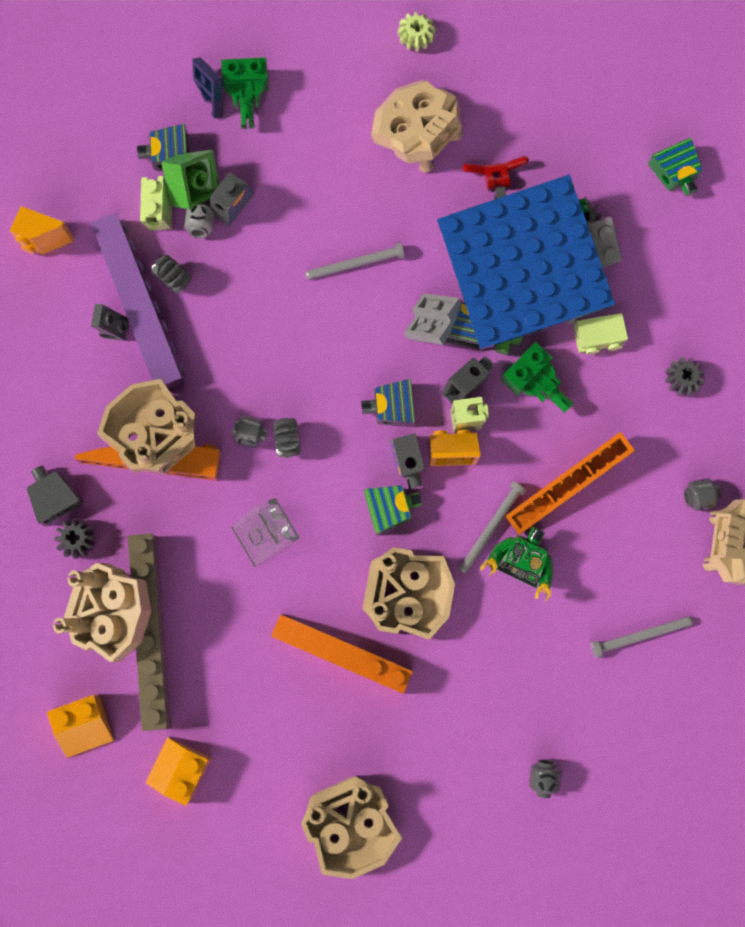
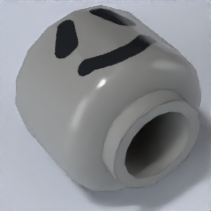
M202 203L186 210L184 228L192 237L205 238L213 232L215 221L213 209L208 207L207 204Z

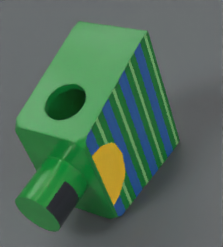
M691 137L652 155L648 165L667 190L672 191L681 187L685 196H690L698 191L694 180L702 172V167Z

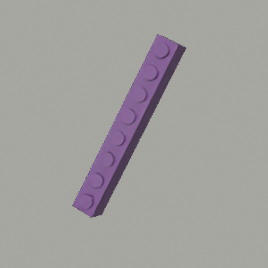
M117 213L90 222L151 379H161L168 390L184 384L182 376L186 375L182 363H177L174 355L178 353L173 341L168 342L166 335L169 334V330L165 321L160 322L158 314L161 313L157 301H152L150 293H153L149 280L144 281L142 273L145 270L141 260L135 259L133 253H136L137 249L133 240L127 239L125 233L129 232L125 220H120Z

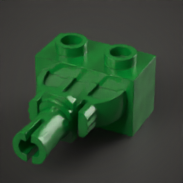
M266 57L221 60L224 91L233 99V106L236 109L238 108L239 100L241 128L247 129L248 119L249 129H253L255 127L254 99L256 107H260V98L263 96L264 91H269Z
M535 342L504 373L501 382L516 396L522 392L527 396L537 397L542 403L548 399L565 414L574 402L559 390L558 386L562 382L556 377L554 367L550 363L553 357Z

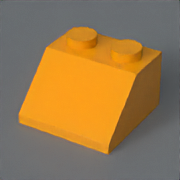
M20 206L9 230L15 237V241L22 246L21 249L30 254L37 252L43 255L72 243L74 237L63 221Z
M438 430L434 431V434L429 435L430 466L477 464L480 458L477 433H471V430H458L457 434H448V431Z
M94 694L47 711L53 735L67 758L114 741L100 694Z
M167 737L146 783L162 795L187 806L190 804L211 758Z

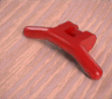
M522 156L509 162L490 165L466 163L462 169L467 173L483 174L487 191L501 186L510 188L508 171L528 164L529 158ZM493 174H500V177L494 178Z

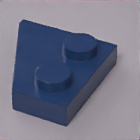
M201 57L193 58V80L197 88H199L204 101L211 102L213 118L222 117L223 80Z

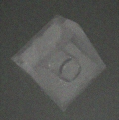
M276 498L255 506L231 526L254 567L287 549L300 539Z

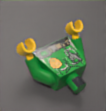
M532 527L527 538L517 534L515 538L508 537L498 543L490 553L488 560L480 566L481 571L485 566L491 568V573L488 576L499 570L536 588V599L540 592L546 594L545 602L551 596L549 588L551 587L554 575L552 557L548 554V548L540 545L545 532L538 528Z

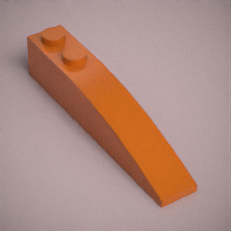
M620 431L505 517L519 535L635 452V449Z
M203 444V447L195 446L174 467L172 466L166 474L218 481L222 453L215 445ZM112 447L75 454L74 458L82 464L129 469L118 456L119 452Z
M281 614L271 634V637L401 694H404L413 673L409 669Z

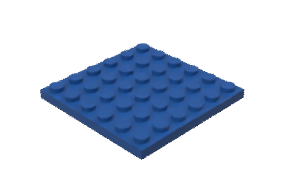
M570 174L437 219L480 350L615 306Z

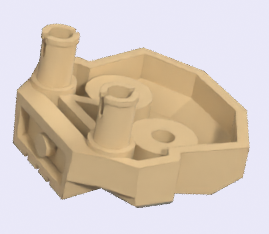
M425 80L396 88L375 111L371 131L374 143L394 150L395 155L408 164L418 162L422 172H430V168L433 169L434 167L432 160L451 140L457 141L463 135L458 100L453 94L444 89H436Z
M161 379L130 385L105 408L97 434L104 442L119 452L118 456L133 473L149 471L164 475L172 466L174 467L179 460H182L186 454L195 448L194 426L196 416L183 401L177 402ZM159 412H165L164 416L157 417ZM132 435L138 436L134 441H131L130 437Z
M745 499L734 500L723 510H714L710 513L711 516H716L709 517L710 522L715 525L711 556H707L703 560L709 563L703 564V567L706 571H718L723 582L745 585Z
M393 547L384 555L371 561L362 609L372 619L379 631L398 634L401 630L430 640L450 617L455 582L444 556H414L412 550ZM412 572H417L419 574V579L412 580L410 578V574ZM388 581L397 592L384 598ZM406 607L412 608L413 614L411 616L404 614Z
M96 563L84 571H71L68 575L75 576V578L68 577L67 580L73 589L64 618L59 617L54 620L55 623H61L53 624L54 631L58 634L69 633L72 644L84 650H95L110 662H121L142 643L152 611L146 580L127 576L124 569L109 563Z
M352 776L318 791L310 797L301 825L308 842L315 844L322 875L354 879L385 865L401 841L402 836L386 812L389 806L381 787L368 784L356 776ZM349 802L347 816L334 809ZM371 818L374 822L373 825L366 827L364 825L365 819ZM334 833L338 834L339 841L332 842L330 836Z

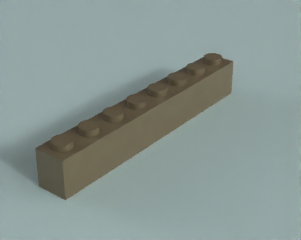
M152 533L129 535L131 577L146 580L152 610L142 643L136 647L142 731L171 728L157 538Z

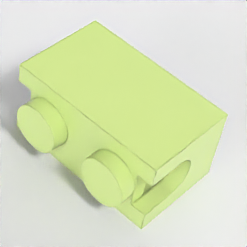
M158 176V181L148 179L147 177L141 178L140 222L150 231L172 229V206L170 205L164 176Z
M622 313L579 320L573 327L578 352H586V355L596 354L601 349L606 348L609 351L621 349L624 341L628 340Z
M482 397L453 401L450 410L453 433H457L458 430H481L484 422H486V418L489 417L487 403L482 404Z

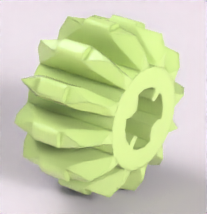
M415 11L414 16L407 13L405 20L401 19L399 23L398 36L400 37L401 45L407 44L408 50L415 47L416 52H418L420 46L426 50L428 43L432 44L435 34L432 18L426 19L425 13L422 16H418L417 11Z

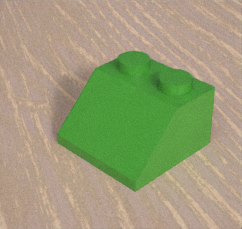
M213 150L179 154L161 162L171 206L191 209L196 204H202L210 200L212 193L219 186Z

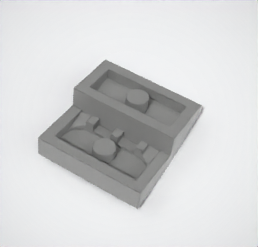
M423 293L412 309L415 318L404 332L407 339L443 345L457 318L461 303L460 299Z

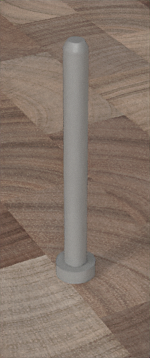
M401 242L395 243L394 248L308 270L305 273L306 278L314 279L398 256V259L404 258V251Z
M513 481L509 486L512 490L460 565L459 570L463 573L468 572L518 496L525 494L526 489L520 484Z
M684 617L602 643L596 640L590 643L594 657L599 658L602 657L603 652L691 626L693 619L692 617Z

